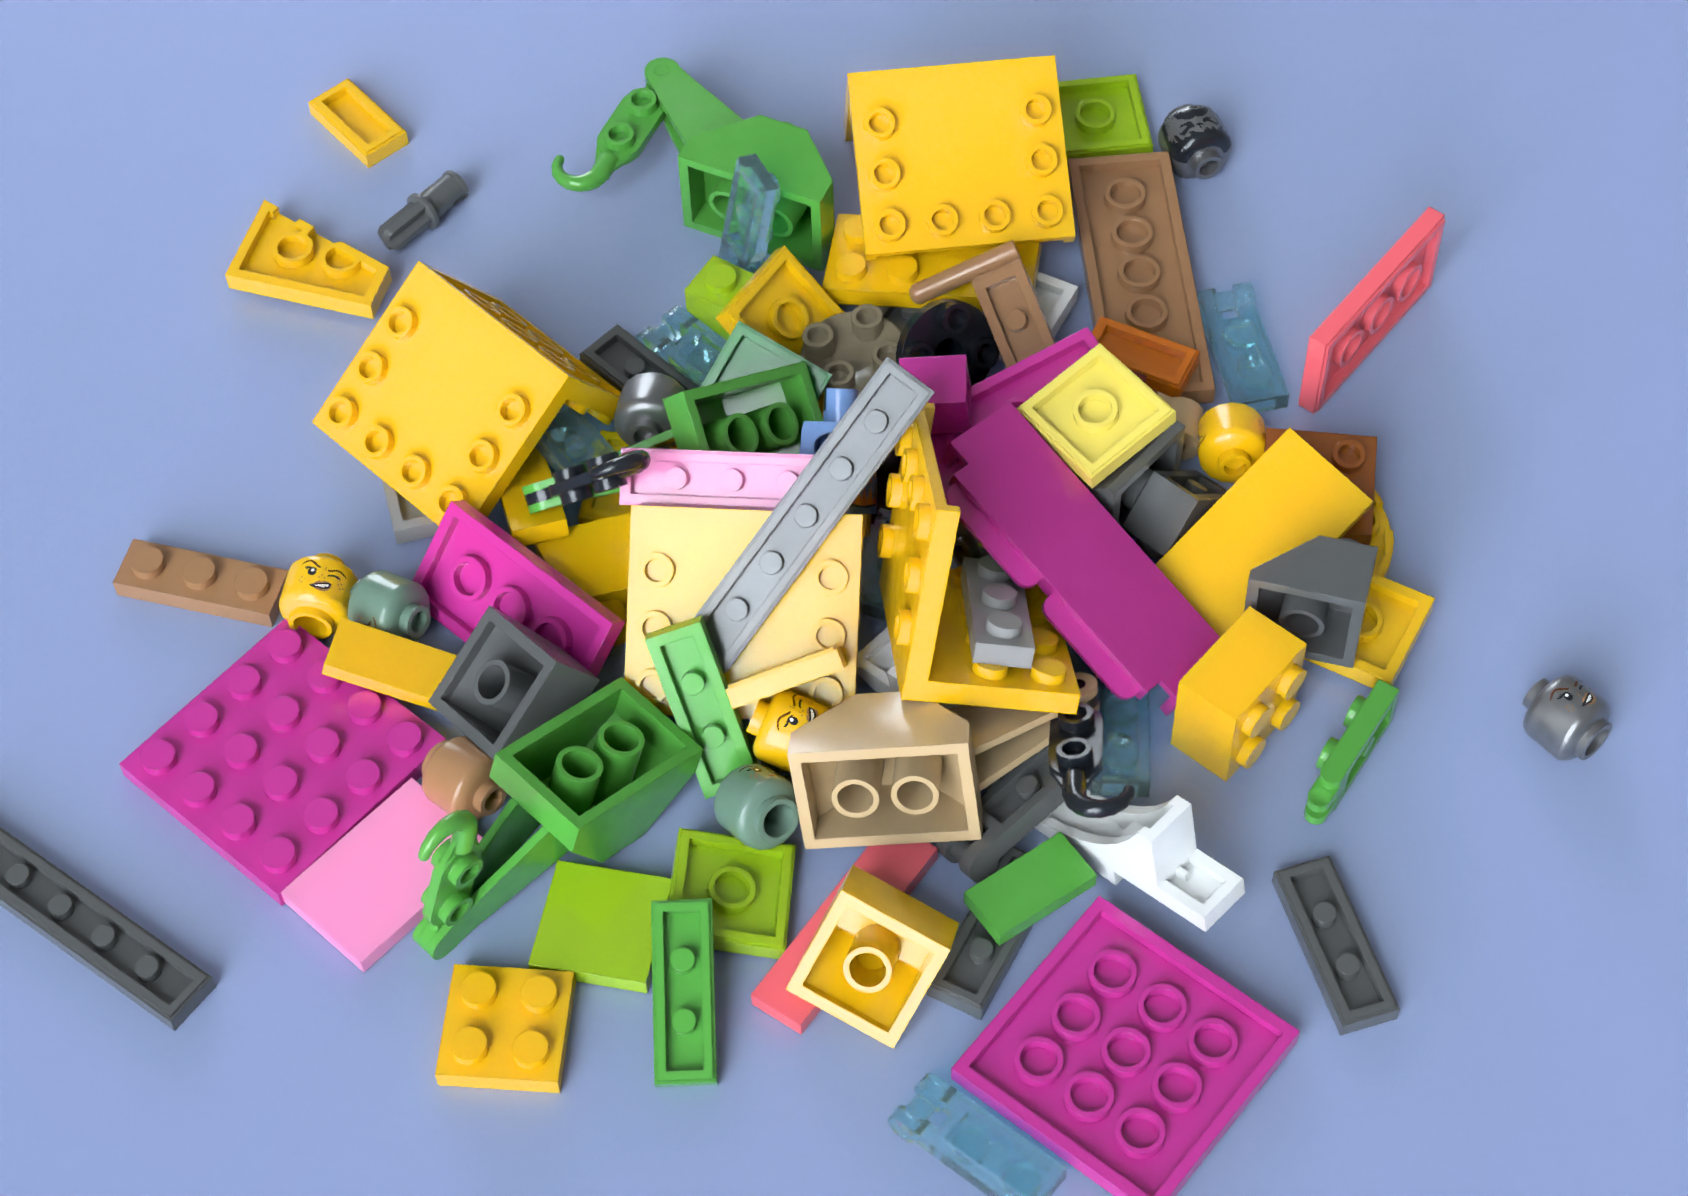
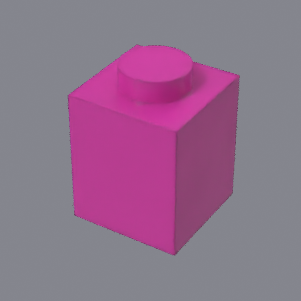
M966 354L899 358L900 366L935 391L928 402L935 405L931 434L961 433L971 428V380Z

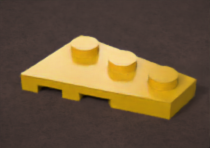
M265 199L225 274L228 287L231 289L374 319L392 282L388 266L342 241L333 243L316 234L313 225L301 219L296 222L281 215L279 208Z

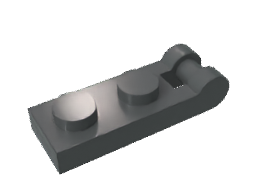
M1049 745L1006 773L981 795L983 810L982 839L936 842L938 852L951 863H959L960 870L972 881L979 883L994 874L998 867L999 859L1064 802L1062 789L1049 772Z

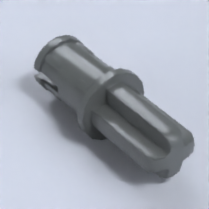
M448 170L420 194L413 193L408 196L407 205L379 227L377 233L383 244L389 250H400L427 227L430 229L436 228L442 215L461 200L468 197L467 193L469 190L466 183L457 173Z

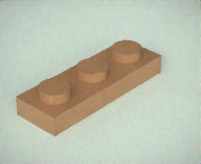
M133 539L112 583L119 596L273 627L280 612L279 599L289 570Z

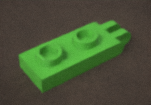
M1378 680L1367 698L1361 695L1355 698L1343 722V726L1347 727L1340 740L1331 737L1317 760L1316 768L1320 769V775L1308 792L1304 810V817L1309 823L1314 825L1324 823L1330 813L1337 808L1392 722L1400 689L1382 680Z

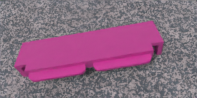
M1011 402L1007 403L949 443L941 462L949 469L957 461L961 460L965 467L954 473L948 483L950 487L945 494L947 505L959 506L961 512L959 520L1016 585L1021 588H1032L1037 584L1048 596L1042 606L1044 616L1114 696L1122 700H1128L1136 696L1140 700L1159 684L1170 696L1160 707L1162 712L1168 716L1175 710L1179 681L1220 637Z

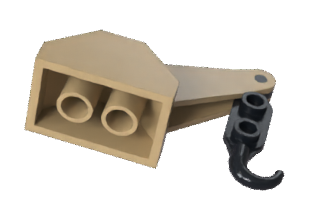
M1075 673L1081 693L1076 715L970 705L946 709L935 702L901 700L899 691L864 693L851 696L791 732L787 756L805 849L981 840L983 810L980 791L1048 745L1049 772L1061 787L1065 804L1077 815L1087 818H1105L1125 810L1134 799L1135 787L1133 785H1126L1121 794L1111 799L1099 800L1087 796L1088 787L1103 769L1104 723L1102 715L1098 712L1100 710L1097 679L1088 673Z

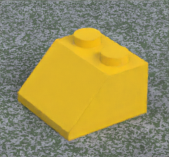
M852 865L820 922L786 990L894 1049L951 951L959 922L859 867Z

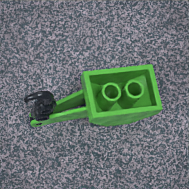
M802 361L682 391L662 400L671 429L629 447L659 448L675 441L678 449L800 454L803 422L823 421L806 362ZM621 450L586 460V464L552 473V478L524 486L522 491L529 513L534 514L561 505L565 506L587 499L620 493V487L628 485L627 477L641 473L649 467L650 455L645 450H634L621 455Z

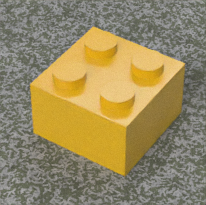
M1249 606L1179 681L1170 744L1225 782L1228 781L1240 766L1245 769L1250 768L1261 755L1266 745L1265 739L1275 728L1283 731L1292 722L1300 708V702L1296 700L1298 689L1307 674V671L1302 668L1307 643Z

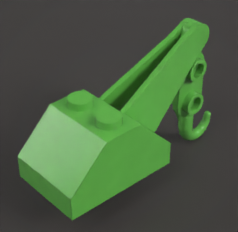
M670 58L651 60L644 69L646 86L634 89L623 97L597 137L595 163L590 171L581 175H570L563 169L565 159L562 155L555 156L551 170L557 184L575 192L594 190L609 180L613 172L637 159L661 122H663L679 153L677 157L684 226L770 255L776 249L785 245L803 266L823 272L827 265L835 229L833 180L808 130L797 127L789 122H781L763 115L743 120Z
M620 677L495 753L489 777L512 798L481 841L478 843L477 818L470 811L462 809L453 811L438 821L428 832L421 844L418 858L421 861H428L432 855L431 864L434 868L429 886L421 897V902L424 904L422 911L424 918L415 928L412 936L413 940L434 960L442 959L478 925L568 851L603 863L647 832L696 772L703 748L623 677ZM541 824L542 827L525 843V841L533 834V832ZM449 835H451V837H450L449 839L445 840V841L437 848V846H438L444 839H446Z

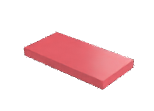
M1428 207L1309 337L1298 402L1299 406L1313 414L1316 411L1318 412L1429 289L1432 284L1444 229V214Z

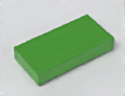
M1059 832L964 892V903L1000 946L1095 886L1097 874L1062 832Z

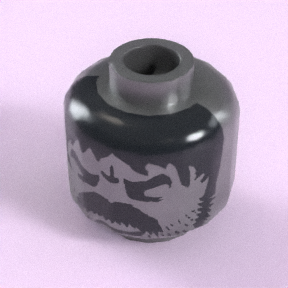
M1186 104L1172 110L1166 116L1157 136L1161 151H1169L1172 171L1184 179H1207L1213 177L1226 163L1232 150L1230 136L1218 115L1210 107L1203 105Z

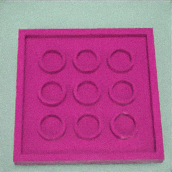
M286 619L280 622L119 763L123 775L281 906L285 904L281 892L411 777L418 781L422 777V764L428 752L439 742L447 740L393 697L323 675L322 670L329 648L298 625V629H291Z
M1098 896L951 1068V1079L1113 1196H1176L1298 1042L1300 1031L1101 896Z

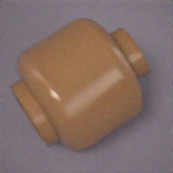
M467 736L454 737L450 740L439 742L428 752L423 761L422 789L426 797L447 814L464 809L475 815L478 821L485 816L497 812L507 796V793L489 777L493 759Z

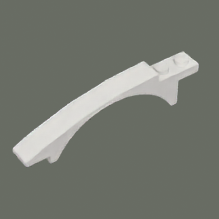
M888 627L858 652L857 674L877 693L899 691ZM937 703L946 709L961 706L958 704ZM996 780L995 782H993L992 784H990L989 786H987L986 789L988 790V789H989L990 787H992L998 780ZM1087 790V796L1093 799H1108ZM1178 795L1168 802L1156 806L1129 805L1118 814L1105 818H1087L1077 815L1066 806L1064 801L1035 827V829L1049 839L1062 832L1089 866L1111 883L1117 885L1123 878L1205 932L1245 894L1244 878L1197 849L1192 805Z

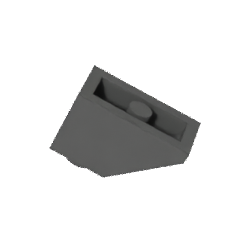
M1197 470L1153 471L1122 528L1137 538L1135 542L1145 554L1160 560L1227 490Z

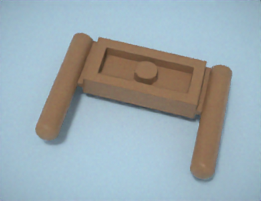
M1010 240L917 282L909 289L912 301L916 304H923L972 281L1006 368L1056 343L1014 240Z

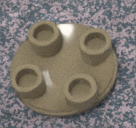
M872 304L859 305L853 311L839 313L821 322L808 325L802 335L801 357L833 375L827 388L857 389L859 395L887 357L896 362V349L901 331L893 322L883 317L879 307Z

